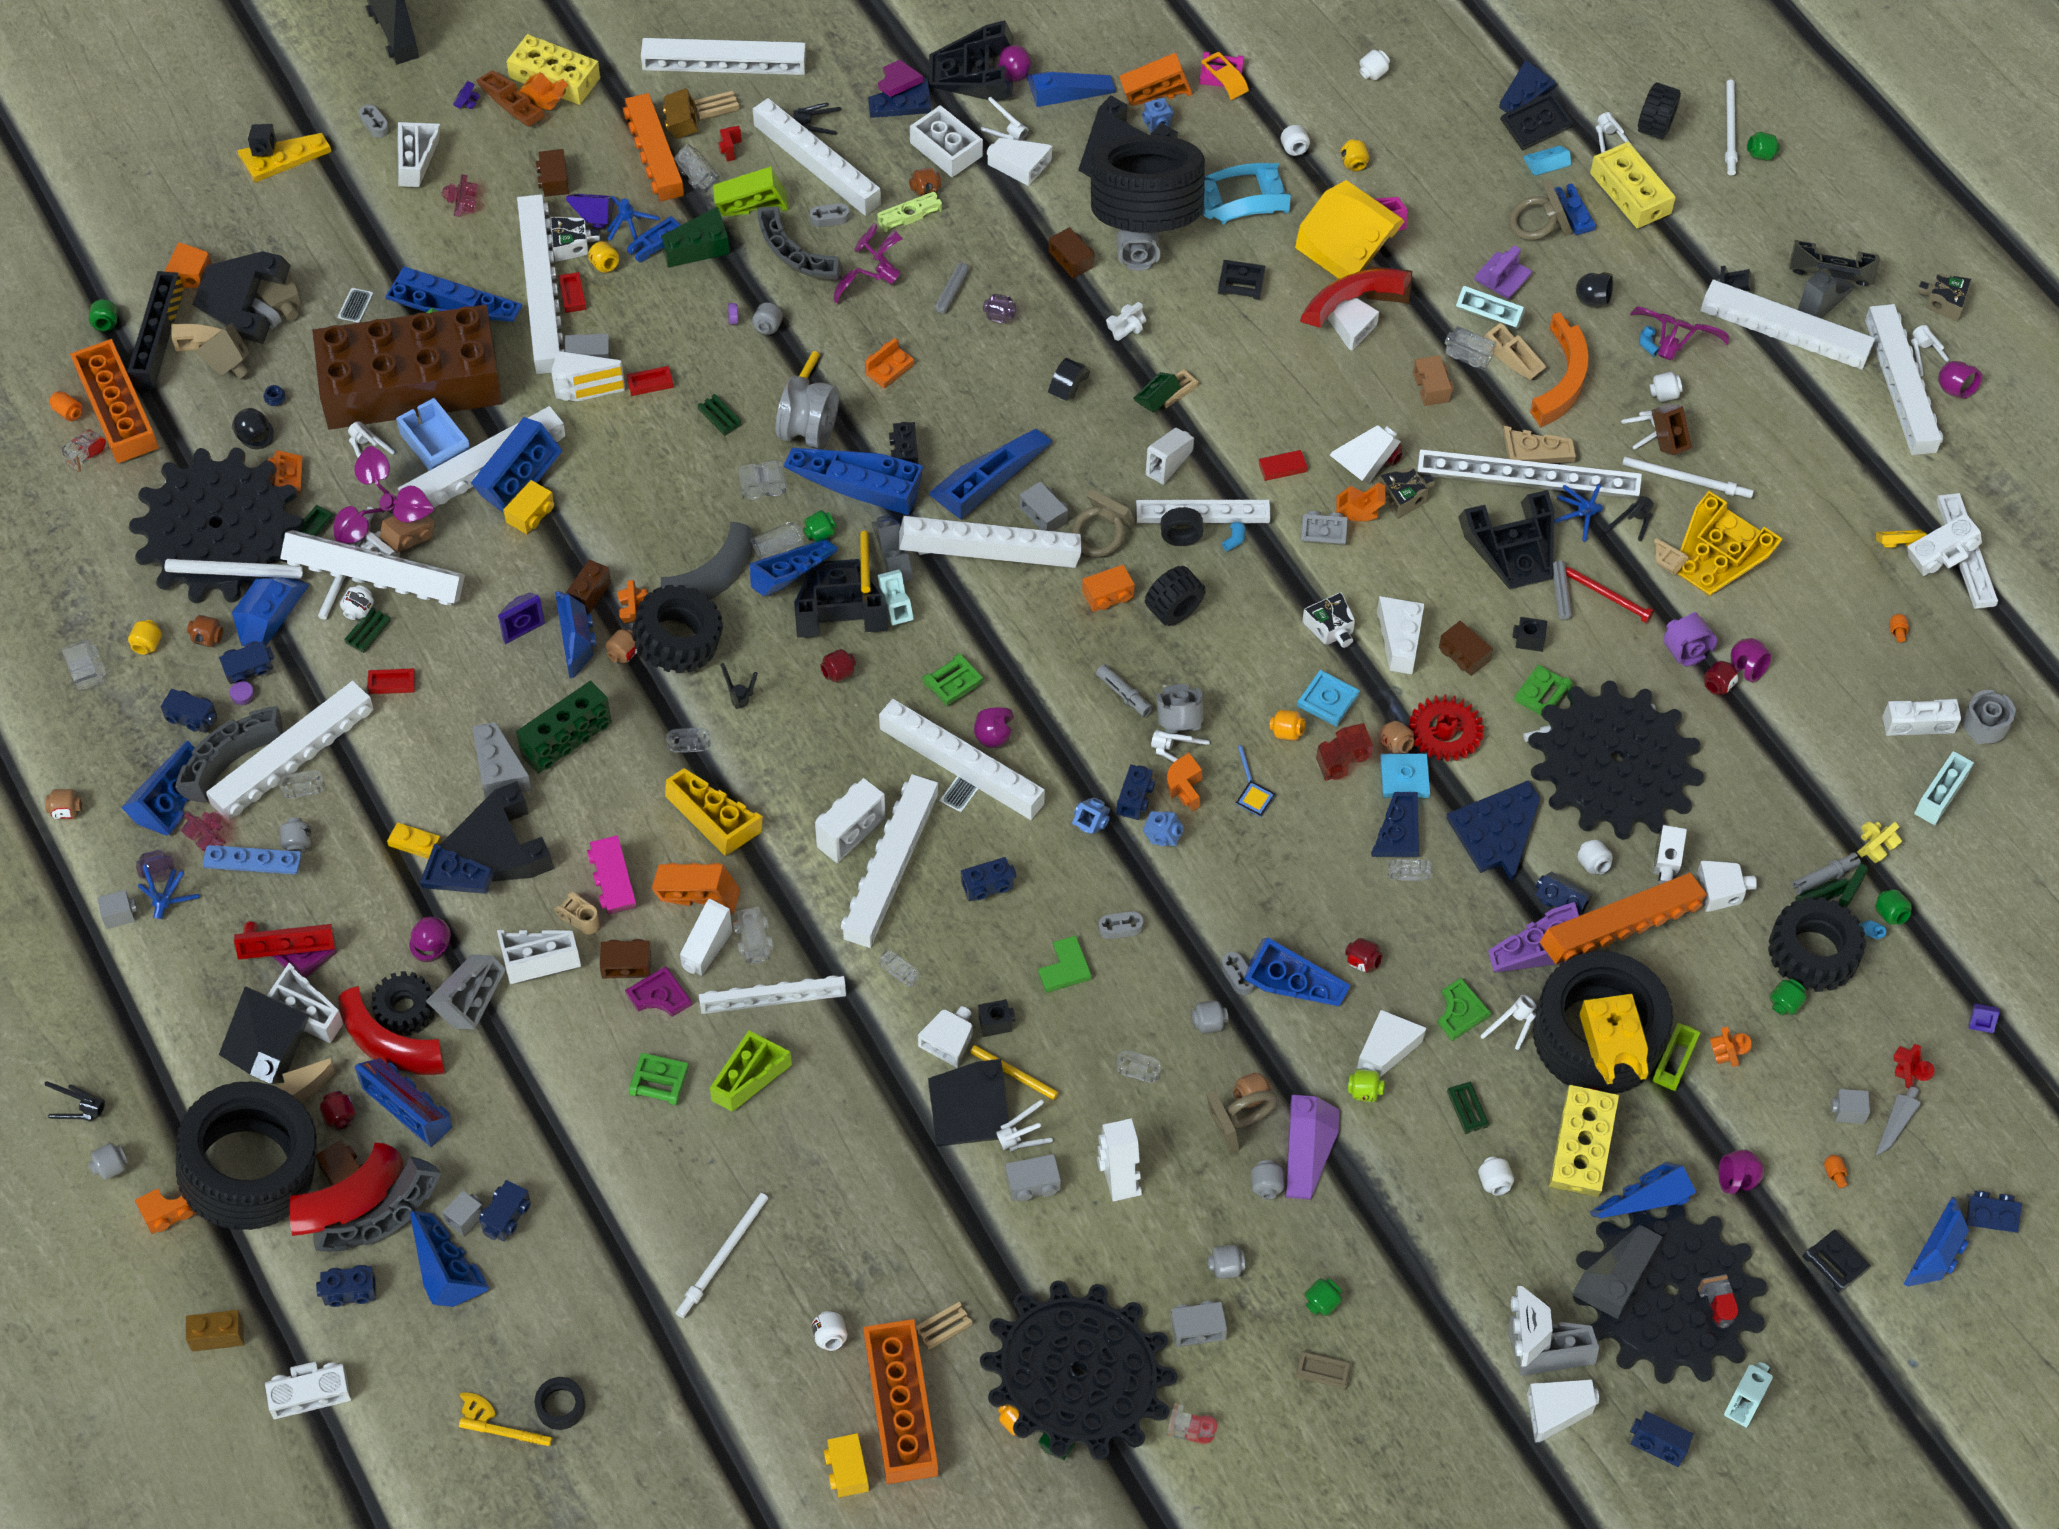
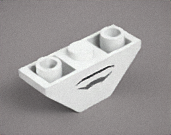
M1517 1286L1516 1295L1511 1296V1311L1516 1312V1318H1513V1332L1518 1334L1519 1339L1515 1341V1354L1520 1356L1521 1366H1527L1550 1345L1553 1331L1550 1307L1523 1286Z

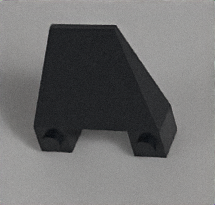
M367 0L368 5L365 6L368 17H373L376 24L380 23L387 37L388 46H385L388 57L393 58L396 65L419 58L405 0Z
M1006 21L985 25L929 54V87L988 100L989 97H992L995 101L1013 97V80L1005 65L994 68V56L1000 55L1007 46L1014 45V36Z
M1111 95L1098 108L1079 166V171L1090 178L1091 157L1099 146L1121 137L1148 135L1126 123L1127 104ZM1162 123L1150 134L1178 138L1177 131Z
M1794 240L1789 269H1793L1792 272L1797 274H1805V272L1816 273L1822 270L1831 277L1853 280L1858 285L1868 286L1875 283L1880 257L1876 254L1860 251L1857 253L1856 260L1817 253L1816 243Z
M264 251L206 265L192 305L225 327L232 323L241 338L264 344L270 323L261 315L250 313V309L260 281L265 280L284 285L291 265L281 255Z
M1548 490L1527 494L1521 501L1525 520L1492 527L1486 505L1464 509L1458 516L1464 538L1509 590L1553 579L1554 508Z
M859 559L823 561L809 571L794 601L797 637L810 638L820 636L819 623L864 619L865 632L888 630L885 595L871 576L870 592L863 593L861 591V562Z
M517 781L495 789L440 844L443 849L449 852L451 850L460 857L467 860L471 859L491 868L494 872L491 882L533 878L553 870L551 855L543 837L520 845L509 821L528 814L526 800Z

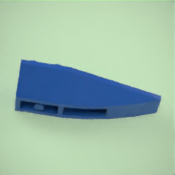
M405 266L385 296L387 300L425 312L431 308L445 311L466 306L487 305L490 321L514 322L522 308L521 303Z
M1034 429L960 466L931 490L929 496L961 520L1052 443V440L1038 429Z
M792 448L784 463L785 468L825 488L909 515L916 501L923 471V465L884 454Z

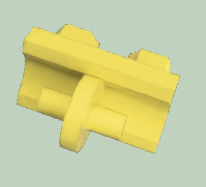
M1872 822L1864 823L1862 825L1863 834L1861 838L1864 841L1870 839V841L1857 851L1860 857L1867 855L1874 863H1877L1887 856L1886 851L1880 845L1882 842L1889 850L1898 846L1902 840L1896 833V830L1899 828L1896 822H1893L1889 827H1884L1881 831L1879 829L1882 825L1879 822L1875 824Z

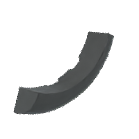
M778 206L758 208L759 226L763 237L773 253L784 264L810 277L828 280H840L842 278L843 269L838 256L809 254L803 251L801 247L785 234L784 220Z
M731 522L724 545L710 561L688 573L661 577L662 589L666 585H673L674 587L686 585L685 588L691 589L693 587L698 590V593L706 594L709 600L718 596L737 580L743 572V567L748 559H750L755 538L753 530L740 522Z
M278 706L249 712L250 716L236 722L232 719L211 732L192 751L193 756L187 765L182 766L175 786L177 791L189 800L207 802L208 796L206 792L212 788L219 775L232 762L249 751L270 744L283 734V723Z
M410 1156L403 1172L387 1190V1196L378 1205L345 1224L337 1222L327 1225L324 1231L313 1233L316 1251L348 1250L347 1247L363 1243L364 1245H369L392 1234L411 1219L410 1214L412 1211H416L425 1199L428 1200L437 1185L441 1175L440 1170L428 1161Z

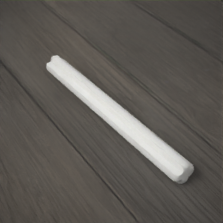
M167 559L165 561L166 572L300 579L303 576L302 566Z

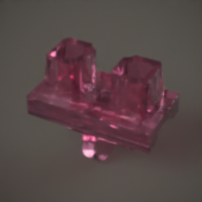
M461 174L460 184L457 187L451 183L442 190V196L448 203L455 201L454 216L460 217L461 212L473 214L476 200L466 198L465 196L475 198L478 184L467 182L468 175Z
M189 811L184 815L188 821L181 829V832L191 840H194L201 832L203 835L195 844L202 851L205 852L208 845H225L226 842L213 831V829L217 831L222 829L220 824L222 816L218 812L210 814L204 812L202 814L204 821L197 816L195 817Z

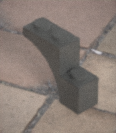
M889 515L876 518L877 521L871 523L881 549L886 573L899 569L902 573L903 582L913 580L909 554L905 550H899L900 524L894 518H890Z

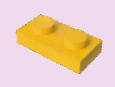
M1920 529L1876 532V541L1883 544V547H1897L1898 543H1905L1906 546H1909L1926 536L1927 533Z
M397 822L387 843L390 847L429 859L434 843L440 845L441 837Z

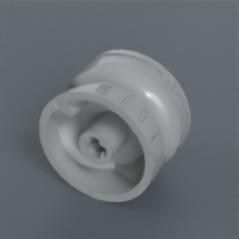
M793 375L787 382L779 403L775 427L777 438L791 442L796 436H803L808 447L822 450L831 436L839 406L838 387L827 383L809 385V379Z

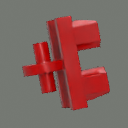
M1914 1044L1911 1050L1902 1046L1898 1047L1893 1056L1894 1062L1898 1063L1895 1069V1076L1905 1079L1906 1088L1914 1087L1915 1079L1928 1081L1934 1076V1066L1928 1061H1923L1922 1047L1920 1045Z

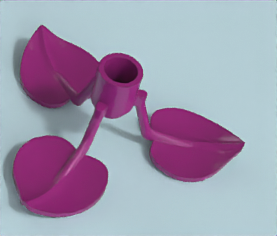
M873 223L867 232L861 236L854 251L858 252L865 245L874 255L873 259L879 261L875 268L877 274L860 268L850 270L841 279L834 291V301L837 304L842 292L858 273L874 277L878 281L882 278L890 285L898 278L901 271L888 262L883 255V252L889 247L903 240L898 231H892L882 242L877 252L868 242L875 234L877 224Z
M1635 307L1630 315L1654 317L1662 322L1661 340L1659 342L1661 346L1657 355L1671 361L1674 360L1677 350L1681 351L1682 346L1696 330L1713 334L1723 340L1726 345L1729 343V335L1725 331L1705 324H1695L1693 326L1684 320L1676 319L1667 314H1659L1644 307ZM1666 322L1674 324L1671 336L1667 335L1665 339ZM1678 326L1691 330L1680 344L1678 343L1679 339L1675 338Z
M368 446L357 459L354 471L356 478L361 483L370 485L375 482L376 486L384 493L380 498V508L362 510L360 512L353 506L343 508L337 514L334 521V537L337 542L345 544L361 541L367 535L369 523L363 517L364 514L384 513L387 511L394 514L399 521L410 523L425 518L435 508L429 502L425 493L416 486L410 485L402 488L397 496L390 494L379 482V480H384L389 476V461L379 449Z

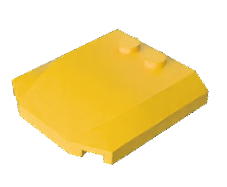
M1345 180L1325 191L1300 224L1295 248L1331 275L1340 279L1347 275L1364 271L1389 237L1393 238L1405 221L1355 185Z

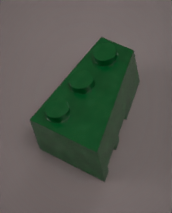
M718 207L661 235L663 253L668 268L730 254L728 236Z

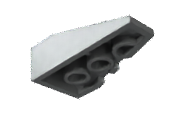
M1642 1225L1637 1226L1583 1273L1572 1295L1618 1319L1659 1245L1662 1236Z

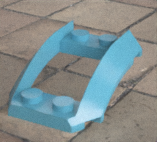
M1280 163L1237 165L1206 175L1203 216L1211 220L1214 217L1219 219L1221 224H1226L1229 220L1252 214L1273 213L1274 211H1284V214H1288L1291 194L1285 193L1277 170ZM1256 175L1262 195L1241 198L1223 205L1216 184L1217 181L1234 176Z

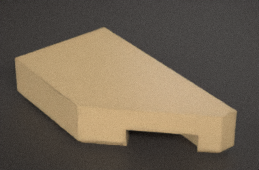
M1658 538L1654 540L1657 565L1675 575L1689 559L1688 556Z

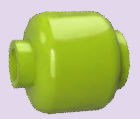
M1357 1069L1354 1074H1350L1348 1093L1352 1094L1354 1100L1375 1102L1378 1099V1095L1384 1094L1385 1081L1380 1080L1379 1072Z

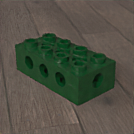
M590 680L516 731L521 756L537 774L549 769L560 758L568 756L579 745L587 743L599 731H604L608 728L612 720L606 695Z

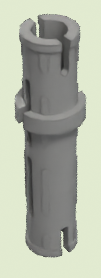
M1103 664L1098 668L1096 675L1119 694L1127 706L1133 707L1143 718L1152 712L1153 706L1140 696V692L1137 689H1132L1107 664Z
M1851 853L1838 861L1834 859L1829 862V865L1792 881L1793 889L1798 887L1799 889L1795 890V892L1800 895L1832 878H1840L1845 872L1858 867L1861 863L1860 859L1854 860V858L1858 857L1856 853Z

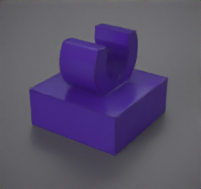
M470 81L465 83L453 103L455 107L460 109L465 103L469 109L474 108L476 103L471 99L477 101L480 97L477 92L472 91L475 84Z
M1974 1003L1969 1020V1029L1994 1033L1999 1016V1008Z

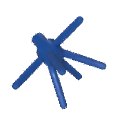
M612 196L611 199L619 207V213L607 229V232H611L608 240H612L622 221H628L635 241L638 237L632 222L633 216L637 219L644 217L653 220H659L660 217L634 211L628 199L624 198L619 201L615 196Z
M1597 484L1590 500H1585L1571 488L1563 485V489L1580 502L1558 495L1557 498L1578 506L1579 510L1554 519V523L1578 515H1585L1582 538L1585 542L1588 535L1590 516L1596 512H1602L1603 509L1601 504H1596L1595 502L1601 485Z
M146 864L143 865L150 888L147 889L142 884H138V888L153 899L152 905L155 906L153 918L163 919L164 910L169 908V904L200 898L199 894L171 898V894L184 875V871H180L174 880L177 872L176 869H172L163 893H157L148 866Z

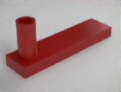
M249 921L245 923L242 934H234V944L238 960L335 949L336 945L332 924L258 932L257 923Z

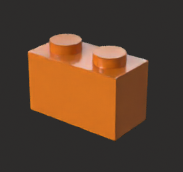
M1124 564L1082 579V593L1093 612L1107 609L1111 605L1127 602L1134 598L1135 584Z

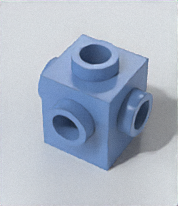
M1164 98L1145 103L1142 118L1150 133L1160 123L1171 127L1173 109Z
M1097 798L1087 799L1077 805L1072 824L1078 826L1080 830L1086 833L1093 834L1107 826L1110 819L1107 816L1110 808L1104 806L1105 803Z
M1151 811L1143 831L1151 844L1176 846L1183 833L1184 826L1176 813L1170 811Z

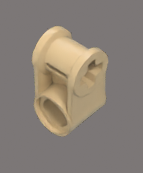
M572 891L567 894L568 898L560 906L554 908L556 915L584 934L591 935L596 933L600 928L597 909L583 900L578 894Z

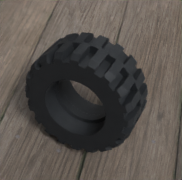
M666 585L664 589L658 587L653 590V593H648L638 606L632 627L633 641H636L635 647L637 651H642L641 656L646 661L650 660L651 665L656 668L658 666L664 668L663 671L670 672V670H674L676 673H684V670L692 672L696 671L697 667H704L714 657L722 635V616L720 611L717 610L716 604L713 601L710 602L706 594L698 593V590L693 587L691 589L685 588L686 585H678V587ZM669 620L679 621L689 626L696 635L677 637L665 631L659 623Z
M1806 897L1803 902L1796 900L1791 903V906H1786L1782 910L1774 924L1768 947L1769 955L1772 956L1771 962L1775 968H1779L1778 973L1783 978L1786 976L1799 982L1805 990L1813 988L1815 992H1823L1824 988L1831 991L1836 989L1838 985L1843 986L1848 982L1849 978L1854 976L1865 953V931L1862 926H1858L1860 920L1856 915L1852 916L1850 914V909L1846 906L1844 908L1839 906V902L1834 900L1829 902L1823 897H1818L1817 900H1813V897ZM1804 932L1822 934L1832 941L1837 949V954L1832 956L1811 954L1800 945L1796 936Z

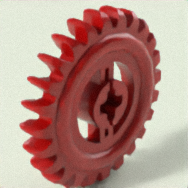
M1444 694L1442 702L1435 695L1433 704L1429 698H1426L1425 706L1420 702L1418 710L1413 709V716L1409 718L1410 724L1408 728L1414 733V745L1416 747L1421 746L1420 752L1424 753L1427 751L1430 758L1436 755V760L1444 757L1445 761L1449 762L1450 757L1455 761L1459 760V756L1467 758L1468 753L1473 754L1475 748L1480 747V741L1484 737L1485 727L1481 725L1483 718H1477L1479 711L1476 710L1471 713L1472 704L1464 708L1465 699L1456 704L1455 695L1450 702H1448L1446 694ZM1438 718L1436 726L1429 728L1430 724ZM1463 731L1462 736L1457 740L1452 742H1443L1452 740L1457 732Z

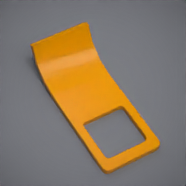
M1216 52L1201 61L1226 88L1230 100L1249 91L1244 77L1220 52ZM1219 57L1227 66L1214 71L1207 62Z

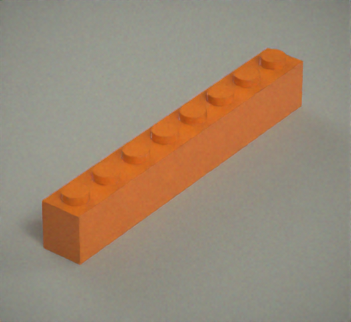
M1688 873L1550 927L1539 943L1553 962L1559 964L1581 953H1589L1599 947L1606 948L1616 940L1620 939V941H1623L1636 932L1641 934L1649 927L1654 925L1658 927L1671 918L1676 920L1686 912L1690 911L1693 913L1701 908V902L1707 893L1694 876Z

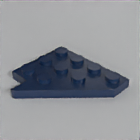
M1528 780L1447 813L1446 819L1480 873L1501 865L1509 879H1514L1540 797Z

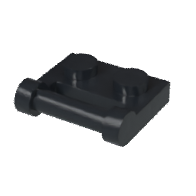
M1223 260L1218 294L1224 295V293L1249 296L1255 300H1260L1265 265ZM1226 282L1255 286V289L1226 285Z
M1835 1229L1817 1244L1810 1247L1802 1256L1807 1262H1811L1834 1285L1833 1288L1838 1293L1845 1290L1868 1271L1871 1266ZM1821 1253L1844 1277L1841 1278L1818 1254Z

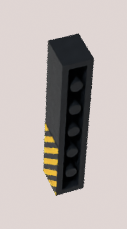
M157 271L127 371L133 388L154 390L172 331V324H174L184 291L179 273Z

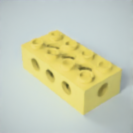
M529 34L524 37L506 61L509 78L525 84L529 77L539 72L551 83L563 79L568 86L564 89L565 94L562 99L581 105L600 79L597 60Z
M1629 142L1594 156L1590 174L1637 229L1672 214L1675 195Z
M1569 1085L1566 1091L1549 1187L1599 1197L1603 1187L1619 1095ZM1589 1113L1593 1116L1594 1120L1587 1121L1582 1114ZM1585 1137L1589 1140L1590 1144L1583 1145L1579 1142L1578 1138ZM1574 1161L1583 1162L1585 1169L1576 1168Z

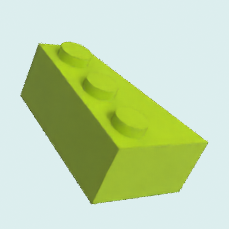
M771 166L713 185L715 205L719 208L723 217L749 214V211L758 210L760 207L778 206L782 208V211H789L786 190Z
M748 1030L710 1086L711 1101L733 1112L792 1066L791 1052Z

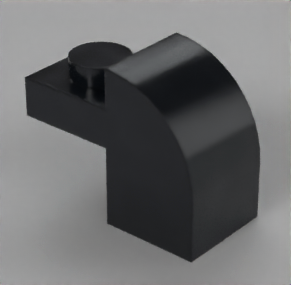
M1066 357L1056 369L1048 393L1065 401L1074 398L1079 383L1088 379L1090 370L1085 369L1082 363Z

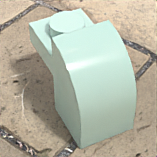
M898 569L879 574V586L885 595L887 619L891 625L914 620L910 599L905 593L901 571Z

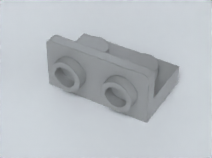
M1308 511L1307 514H1303L1301 542L1346 544L1348 517H1343L1341 513H1329V516L1320 515L1321 512Z

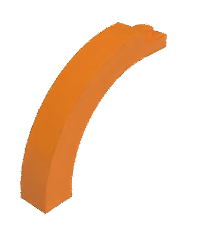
M1560 312L1552 315L1550 330L1564 350L1568 370L1563 379L1553 389L1532 400L1530 413L1540 428L1559 419L1574 405L1582 391L1588 368V348L1584 335L1578 325L1570 327L1569 321L1564 319Z

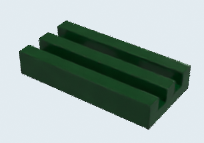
M713 394L710 400L708 398L705 399L704 404H697L698 410L724 436L742 425L741 420L716 394ZM707 408H710L717 415V417L728 426V428H726Z
M372 607L367 616L361 618L344 639L345 643L365 653L391 621L390 616H384L381 611L376 612L375 608ZM378 620H381L372 631L371 629L373 628V626L378 622ZM368 635V637H367V638L363 641V643L360 645L359 643L363 640V638H364L365 636Z
M1859 864L1840 897L1839 906L1843 908L1846 906L1848 908L1864 880L1868 870L1867 866Z
M1471 1081L1447 1089L1448 1096L1465 1134L1470 1133L1471 1130L1478 1131L1481 1127L1483 1129L1488 1128L1489 1122ZM1464 1089L1467 1090L1480 1121L1478 1122L1464 1094ZM1455 1092L1458 1093L1471 1124L1468 1123Z

